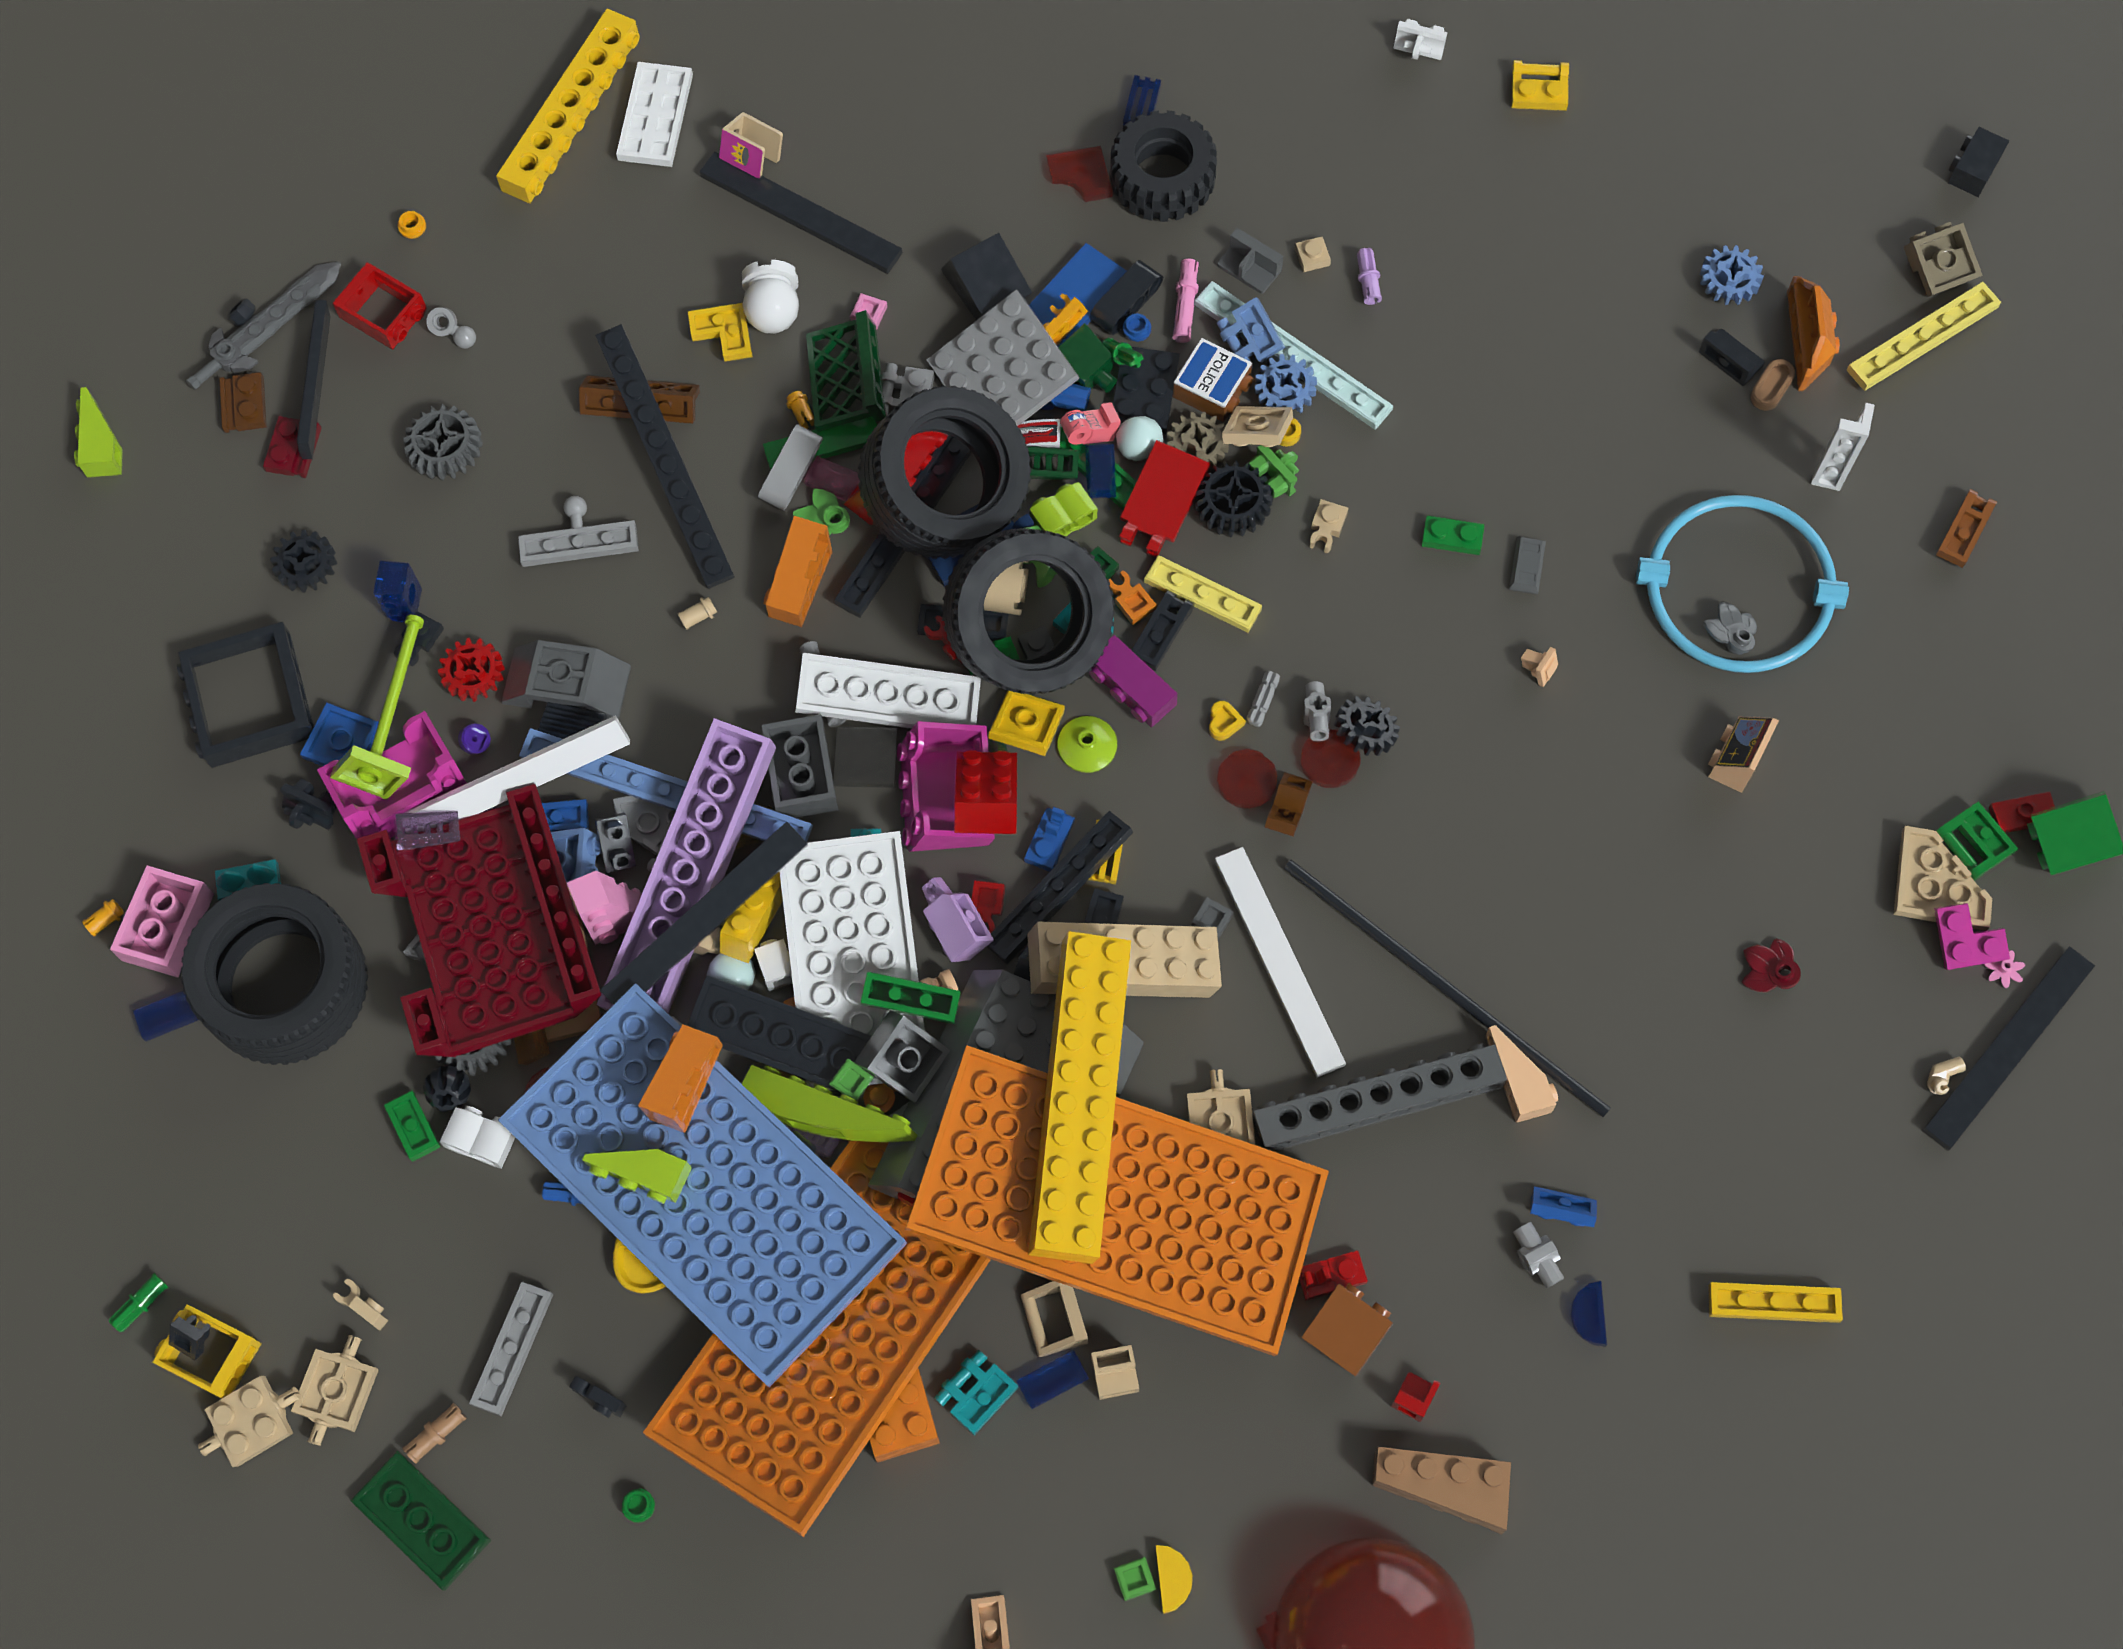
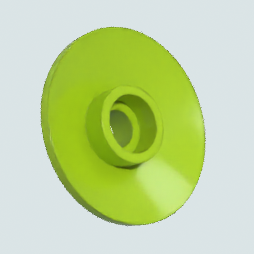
M1082 716L1068 722L1062 728L1057 742L1058 752L1063 762L1071 769L1083 773L1096 772L1105 768L1111 763L1117 751V737L1112 727L1104 720L1093 716ZM1084 737H1091L1093 741L1085 744L1082 742V739Z

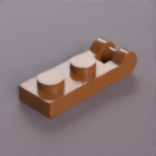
M1970 489L1936 556L1963 568L1997 501L1991 498L1986 500L1978 496V492ZM1971 506H1973V507H1975V508H1977V509H1979V510H1982V511H1981V512H1978V511L1972 509Z

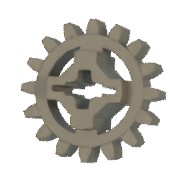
M1191 412L1190 419H1186V417L1181 415L1180 425L1173 422L1171 424L1172 432L1167 433V445L1210 462L1211 468L1213 465L1216 466V460L1224 462L1225 453L1229 451V444H1223L1222 438L1225 424L1216 425V416H1213L1210 420L1206 419V412H1203L1201 417H1196V414Z

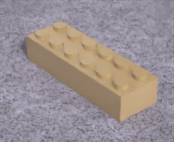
M1037 922L1028 933L1031 994H1056L1061 945L1068 931L1131 940L1126 996L1210 998L1222 987L1217 927Z

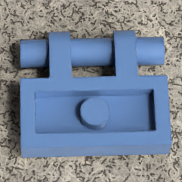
M1257 297L1232 311L1237 321L1233 325H1230L1227 318L1217 322L1221 330L1220 336L1223 342L1228 343L1234 354L1250 361V356L1255 354L1258 361L1263 362L1286 348ZM1243 332L1249 343L1245 347H1242L1237 338V335Z

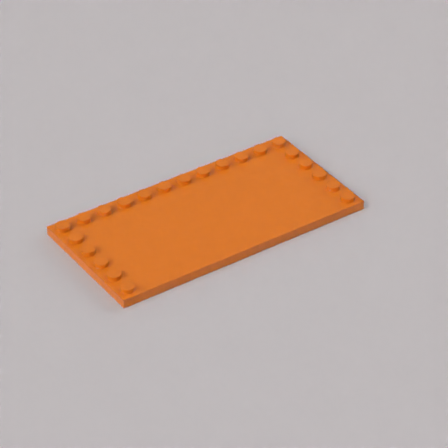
M966 1045L905 1230L1269 1355H1278L1327 1180L1328 1170L1116 1097L1100 1258L1093 1264L1028 1255L1048 1073Z
M850 1140L830 1169L907 1241L903 1249L770 1387L713 1333L643 1431V1434L648 1439L802 1537L805 1536L991 1260L905 1230L912 1207L899 1199L868 1187L889 1142Z

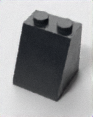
M1000 233L951 258L941 269L976 321L1016 289L1026 302V298L1032 294Z

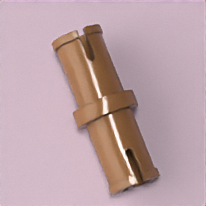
M452 1403L432 1423L428 1421L424 1425L425 1429L402 1448L403 1451L417 1464L437 1444L442 1445L446 1441L445 1437L467 1419L466 1415L462 1414V1410L455 1403Z

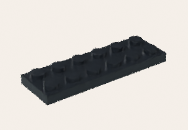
M708 975L705 978L687 1025L718 1037L723 1044L722 1049L833 1090L836 1089L829 1083L847 1059L855 1062L872 1037L869 1034ZM864 1091L863 1094L860 1096V1098H859L860 1100H862L865 1091Z

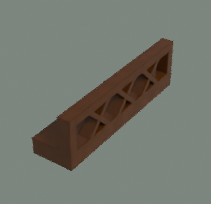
M586 376L579 387L580 414L632 419L614 378ZM647 381L665 421L694 423L695 400L700 393V385Z

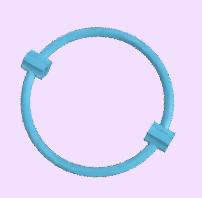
M1728 495L1711 498L1699 502L1680 513L1662 531L1652 549L1650 558H1639L1636 571V584L1647 585L1652 610L1667 636L1681 650L1694 659L1711 667L1731 672L1753 673L1768 671L1796 660L1811 649L1821 638L1829 625L1834 608L1844 609L1849 595L1848 582L1836 580L1835 568L1827 547L1816 531L1803 518L1778 503L1746 495ZM1748 507L1769 512L1796 528L1807 539L1817 554L1824 575V579H1817L1813 592L1814 606H1820L1822 610L1817 622L1807 636L1796 646L1780 655L1755 661L1722 658L1699 648L1689 641L1676 628L1668 616L1659 587L1666 588L1670 575V561L1662 560L1664 551L1673 536L1687 522L1715 509Z

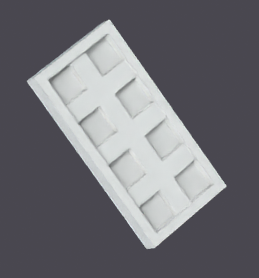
M638 62L616 155L618 161L672 167L693 77L692 68Z

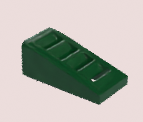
M1028 447L1029 457H1034L1033 469H1031L1030 473L1031 479H1078L1079 450ZM1040 457H1045V470H1040ZM1052 457H1057V471H1051ZM1064 457H1069L1068 472H1063Z

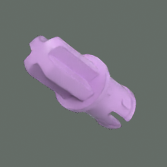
M1362 248L1357 253L1360 271L1358 280L1362 284L1364 303L1373 305L1376 304L1375 298L1378 303L1382 301L1378 281L1380 272L1376 270L1373 250L1371 248Z

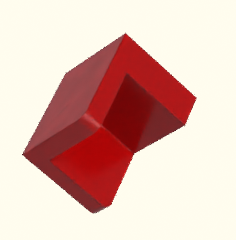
M1409 1372L1391 1407L1421 1422L1440 1382L1434 1380L1433 1383H1430Z

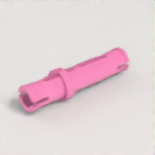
M1183 259L1181 261L1180 278L1176 284L1178 298L1172 338L1180 343H1186L1191 340L1194 298L1199 288L1197 284L1199 262H1195L1194 259Z

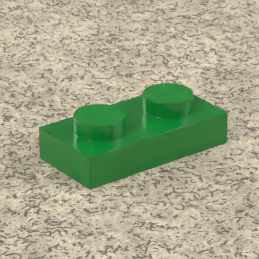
M1426 516L1422 547L1480 555L1485 524Z
M413 1090L384 1105L412 1162L441 1147Z

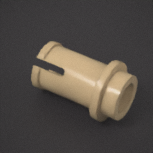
M707 597L704 600L700 598L699 603L677 614L686 630H688L691 626L708 617L714 618L713 614L717 613L710 598Z

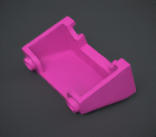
M425 711L411 717L404 724L402 731L406 738L405 740L383 751V757L411 767L408 779L387 800L330 778L333 767L339 760H333L317 769L340 814L356 839L386 829L391 838L404 831L398 822L399 815L467 784Z

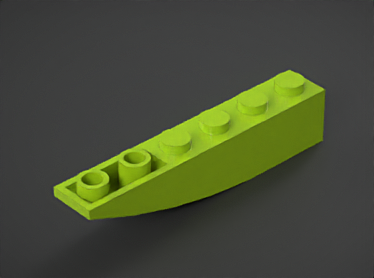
M751 1065L742 1082V1085L784 1125L824 1137L866 1142L915 1141L918 1136L909 1127L910 1121L902 1116L893 1114L891 1118L883 1115L884 1112L873 1105L867 1104L866 1107H862L849 1096L841 1094L840 1098L833 1096L830 1090L820 1085H815L814 1088L806 1086L807 1083L793 1075L785 1078L781 1076L782 1074L778 1070L770 1066H765L762 1069Z

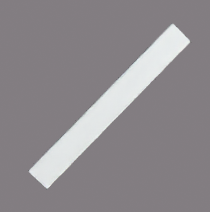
M615 715L408 810L398 816V822L409 836L479 814L507 801L506 792L535 783L538 787L629 745L630 738Z
M1241 847L1215 858L1217 868L1316 1077L1318 1078L1344 1067L1346 1062L1244 848Z

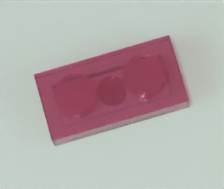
M816 456L804 478L805 485L814 489L829 491L844 501L848 499L860 482L858 472Z

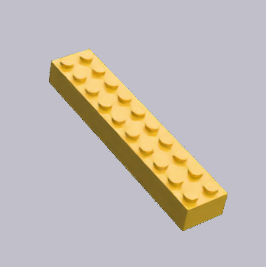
M1068 931L1062 940L1028 1255L1090 1264H1093L1100 1258L1131 940Z

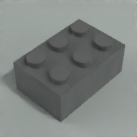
M822 715L763 724V736L770 738L776 746L768 767L776 812L798 818L838 811Z

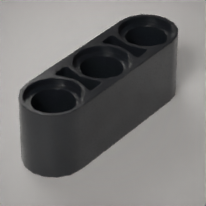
M1138 260L1096 303L1090 313V319L1110 334H1117L1123 328L1124 321L1130 315L1136 314L1157 292L1163 282V275L1142 260Z

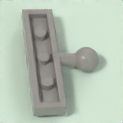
M579 496L567 498L563 506L565 514L570 517L571 529L518 536L522 567L639 551L635 520L583 527L582 517L587 511V504Z

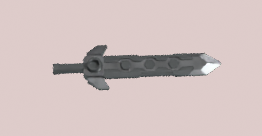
M332 262L316 265L227 339H224L223 330L219 328L211 335L208 347L212 360L186 380L188 385L195 391L220 368L226 372L233 371V373L252 369L259 362L257 359L247 356L274 335L280 327L303 308L310 305L337 281L341 263Z

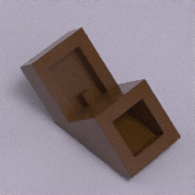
M1285 772L1279 783L1265 828L1294 837L1313 781Z

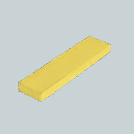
M1159 555L1144 578V583L1165 593L1170 590L1177 594V598L1183 601L1188 599L1195 603L1194 607L1249 633L1262 610L1261 604Z

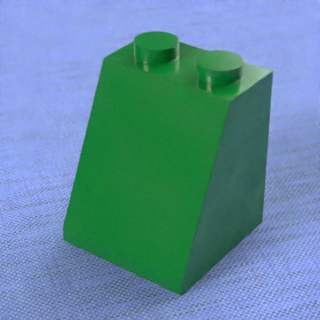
M2105 791L2032 814L2033 822L2027 823L2032 840L2039 839L2043 850L2037 852L2042 870L2049 868L2051 875L2123 854V842Z

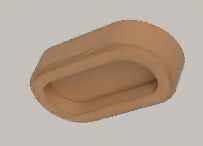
M1776 359L1768 364L1751 392V402L1756 408L1768 411L1778 405L1795 376V369L1790 362Z

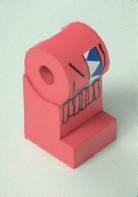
M1112 402L1101 404L1097 410L1070 411L1060 420L1069 443L1075 445L1114 441L1121 423Z

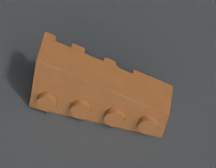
M1378 1447L1375 1451L1372 1486L1428 1505L1432 1509L1444 1511L1472 1524L1489 1528L1491 1531L1503 1534L1507 1530L1511 1462Z

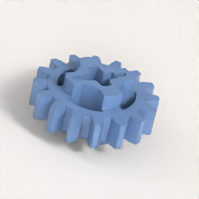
M1726 245L1723 246L1721 253L1714 249L1711 257L1706 256L1700 271L1702 276L1700 284L1708 285L1705 293L1710 294L1713 292L1715 294L1714 301L1724 298L1725 305H1728L1730 300H1734L1737 305H1740L1742 298L1750 301L1752 295L1758 293L1764 275H1761L1763 266L1755 265L1758 257H1748V249L1744 250L1743 253L1739 252L1737 245H1735L1733 251H1729Z
M1280 354V361L1278 362L1272 357L1269 358V367L1261 365V374H1256L1255 377L1257 383L1255 385V394H1260L1258 396L1259 404L1266 403V407H1292V410L1296 409L1299 413H1302L1303 404L1310 406L1312 404L1311 397L1316 396V388L1314 386L1317 385V377L1313 376V367L1305 369L1306 360L1302 359L1297 363L1293 354L1290 360H1285L1283 354ZM1301 377L1303 378V380H1304V382H1305V388H1304V389L1302 388V384H1300V378H1301ZM1268 382L1270 383V386L1272 387V392H1271V394L1269 393V391H1268V389H1267V383H1268Z

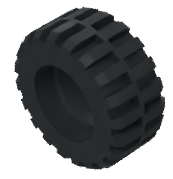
M1159 110L1151 111L1148 116L1142 114L1135 117L1134 123L1129 121L1123 126V132L1117 133L1114 145L1111 147L1110 178L1114 194L1119 196L1118 201L1124 207L1129 205L1130 212L1137 216L1143 214L1144 219L1152 221L1153 218H1159L1160 222H1168V218L1179 220L1184 218L1186 213L1192 215L1198 211V205L1203 206L1209 200V195L1213 192L1215 186L1217 150L1216 145L1212 142V136L1209 131H1203V125L1197 120L1192 122L1190 121V116L1183 113L1181 116L1175 115V111L1167 110V113H1159ZM1155 155H1171L1182 160L1188 168L1179 175L1159 178L1147 174L1139 165L1145 159Z

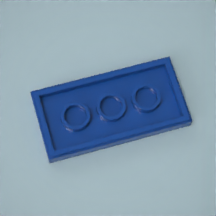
M1085 243L1029 306L1042 325L1051 322L1054 317H1057L1051 311V305L1057 309L1065 307L1066 303L1060 297L1061 294L1067 295L1070 300L1076 297L1088 310L1084 317L1058 345L1059 347L1084 323L1088 325L1092 321L1090 313L1093 307L1127 270Z

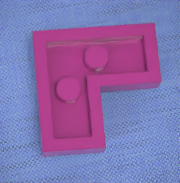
M1968 903L1934 908L1946 970L2010 959L2005 929L1998 928L1973 933Z

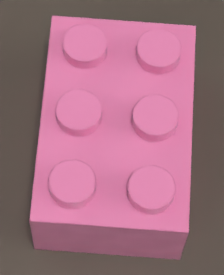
M146 866L110 950L121 961L179 977L181 967L183 966L181 962L184 956L183 950L188 943L187 939L191 935L193 928L198 924L199 919L208 910L214 893L202 881Z

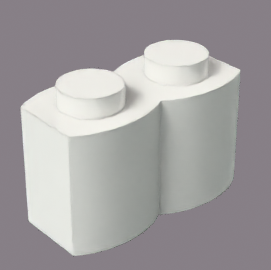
M465 1106L464 1109L455 1107L440 1140L443 1147L502 1169L515 1137L498 1121L500 1117L495 1116L493 1120L483 1118V1112L474 1107Z

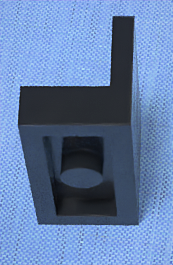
M1719 329L1716 333L1710 331L1704 337L1699 350L1701 355L1742 386L1765 363L1762 358L1724 329Z

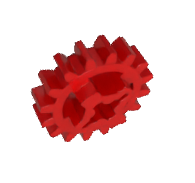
M466 638V645H461L456 641V649L454 651L448 648L445 650L448 658H440L439 661L444 668L438 669V673L443 678L441 680L444 688H448V692L452 697L458 694L460 700L465 701L467 696H470L473 702H476L477 695L482 694L486 699L488 698L487 690H498L495 681H503L504 678L500 672L504 671L505 667L501 661L502 657L499 651H495L493 644L489 643L485 646L481 638L477 640L476 644H473L470 638ZM490 661V671L489 673H486V670L489 667L488 663ZM456 666L457 670L453 673V669Z

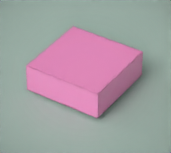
M860 293L850 315L851 321L856 320L855 313L866 310L875 323L877 330L887 309V301Z

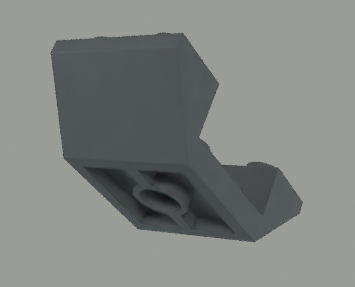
M536 640L514 649L501 702L505 705L532 708L533 700L586 707V709L606 713L608 719L616 715L619 720L631 665L597 648Z

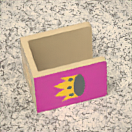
M742 112L722 129L719 158L756 178H760L763 172L764 157L775 163L780 160L783 133Z

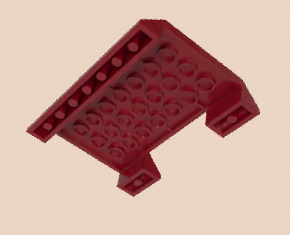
M536 783L506 792L509 801L508 805L393 841L387 829L357 838L371 892L374 894L408 897L435 992L434 995L432 988H428L400 997L416 1055L456 1057L576 1018L601 996Z

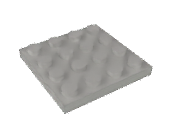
M1017 289L927 359L944 386L965 387L967 390H975L980 394H984L985 397L991 398L998 405H1001L1002 409L1008 412L1012 419L1015 420L1017 426L1080 378Z

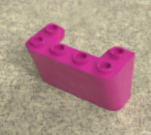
M917 721L910 732H907L903 743L898 744L897 759L901 761L902 770L899 774L898 784L899 788L903 789L900 814L905 820V827L902 831V844L907 847L909 852L988 846L995 839L994 834L954 833L957 751L976 750L978 752H989L987 726Z

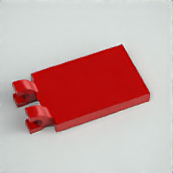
M1156 440L1120 516V520L1126 522L1119 536L1121 538L1120 543L1131 547L1139 530L1152 536L1146 547V553L1155 558L1160 554L1165 540L1174 543L1194 501L1196 491L1199 490L1201 481H1203L1205 473L1208 471L1210 462Z

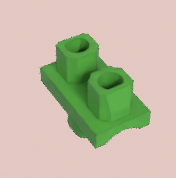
M1259 445L1256 456L1249 462L1250 471L1258 468L1259 477L1266 472L1271 479L1265 482V485H1271L1272 494L1270 496L1273 499L1284 493L1290 497L1296 492L1294 485L1297 482V477L1295 474L1298 473L1299 469L1296 467L1295 462L1298 459V455L1294 451L1284 454L1281 449L1277 450L1274 454L1269 447Z

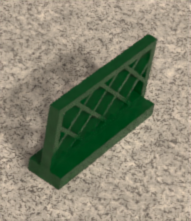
M866 310L855 313L856 320L806 334L814 423L818 432L872 417L875 422L881 421L886 417L877 330L875 323ZM855 330V335L848 344L840 340L846 332ZM825 338L830 340L822 351L815 348V341ZM838 344L844 349L835 359L829 356V353ZM852 352L858 358L849 367L843 362ZM824 360H827L832 364L823 375L818 372V367ZM839 367L847 371L839 382L831 379ZM854 375L860 378V382L851 390L845 386ZM828 383L834 386V388L825 398L820 395V391ZM841 391L849 394L841 406L833 402ZM855 399L860 400L863 409L850 412L848 408ZM829 406L837 410L831 418L822 420V415Z

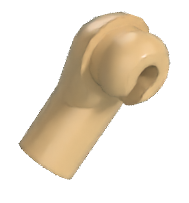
M1959 1056L1933 1065L1927 1081L1929 1090L1933 1094L1944 1095L1950 1088L1947 1086L1950 1076L1966 1070L1964 1060Z

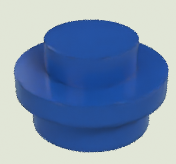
M1132 314L1124 321L1123 333L1131 341H1143L1151 333V323L1142 314Z

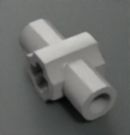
M1313 681L1305 685L1306 698L1304 700L1303 722L1304 725L1309 726L1310 738L1313 741H1324L1329 738L1328 724L1330 723L1331 699L1325 696L1324 684Z
M1531 1222L1513 1232L1522 1247L1517 1251L1520 1261L1530 1275L1537 1273L1546 1289L1564 1279L1555 1263L1560 1260L1558 1250L1547 1235L1540 1238Z

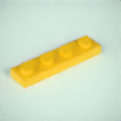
M1711 1282L1708 1285L1709 1317L1840 1323L1843 1320L1841 1288Z

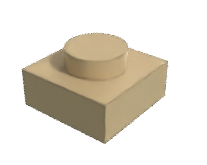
M1323 236L1295 244V251L1303 272L1330 266L1331 259Z

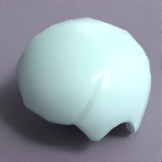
M1146 416L1127 419L1120 425L1116 433L1117 448L1123 457L1129 460H1144L1149 457L1156 440L1163 442L1162 429L1155 420Z
M721 953L711 961L707 971V975L746 990L753 985L756 974L752 960L749 963H745Z

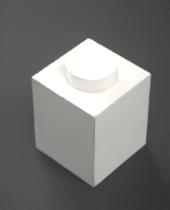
M770 939L754 949L769 991L793 983L790 957L784 939L778 941L777 939Z

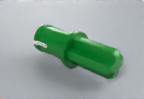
M1107 338L1102 342L1112 354V359L1115 363L1119 365L1126 364L1134 368L1141 366L1140 362L1143 360V355L1133 350L1130 344L1126 342L1119 343L1113 338Z
M155 1273L151 1275L152 1277L134 1295L130 1293L128 1295L130 1299L109 1319V1323L117 1331L124 1332L144 1311L148 1312V1307L169 1287Z

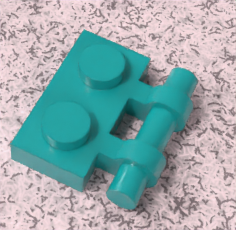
M977 1350L971 1358L967 1357L961 1363L962 1368L951 1380L946 1379L942 1383V1389L934 1397L941 1406H944L951 1398L956 1400L958 1403L950 1411V1414L974 1436L1019 1388L995 1363L985 1373L980 1366L988 1358L980 1350ZM973 1376L978 1382L965 1395L960 1388Z

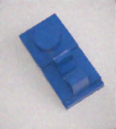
M1047 807L1025 855V863L1051 871L1058 862L1074 824L1075 817L1065 814V811L1056 807L1050 809Z

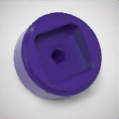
M480 724L467 725L459 733V745L468 754L482 753L490 745L489 731Z

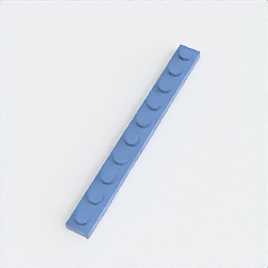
M530 728L519 756L524 758L563 739ZM608 754L566 773L673 811L677 810L688 781ZM753 804L741 834L765 841L785 822H788L807 842L813 826L811 823Z

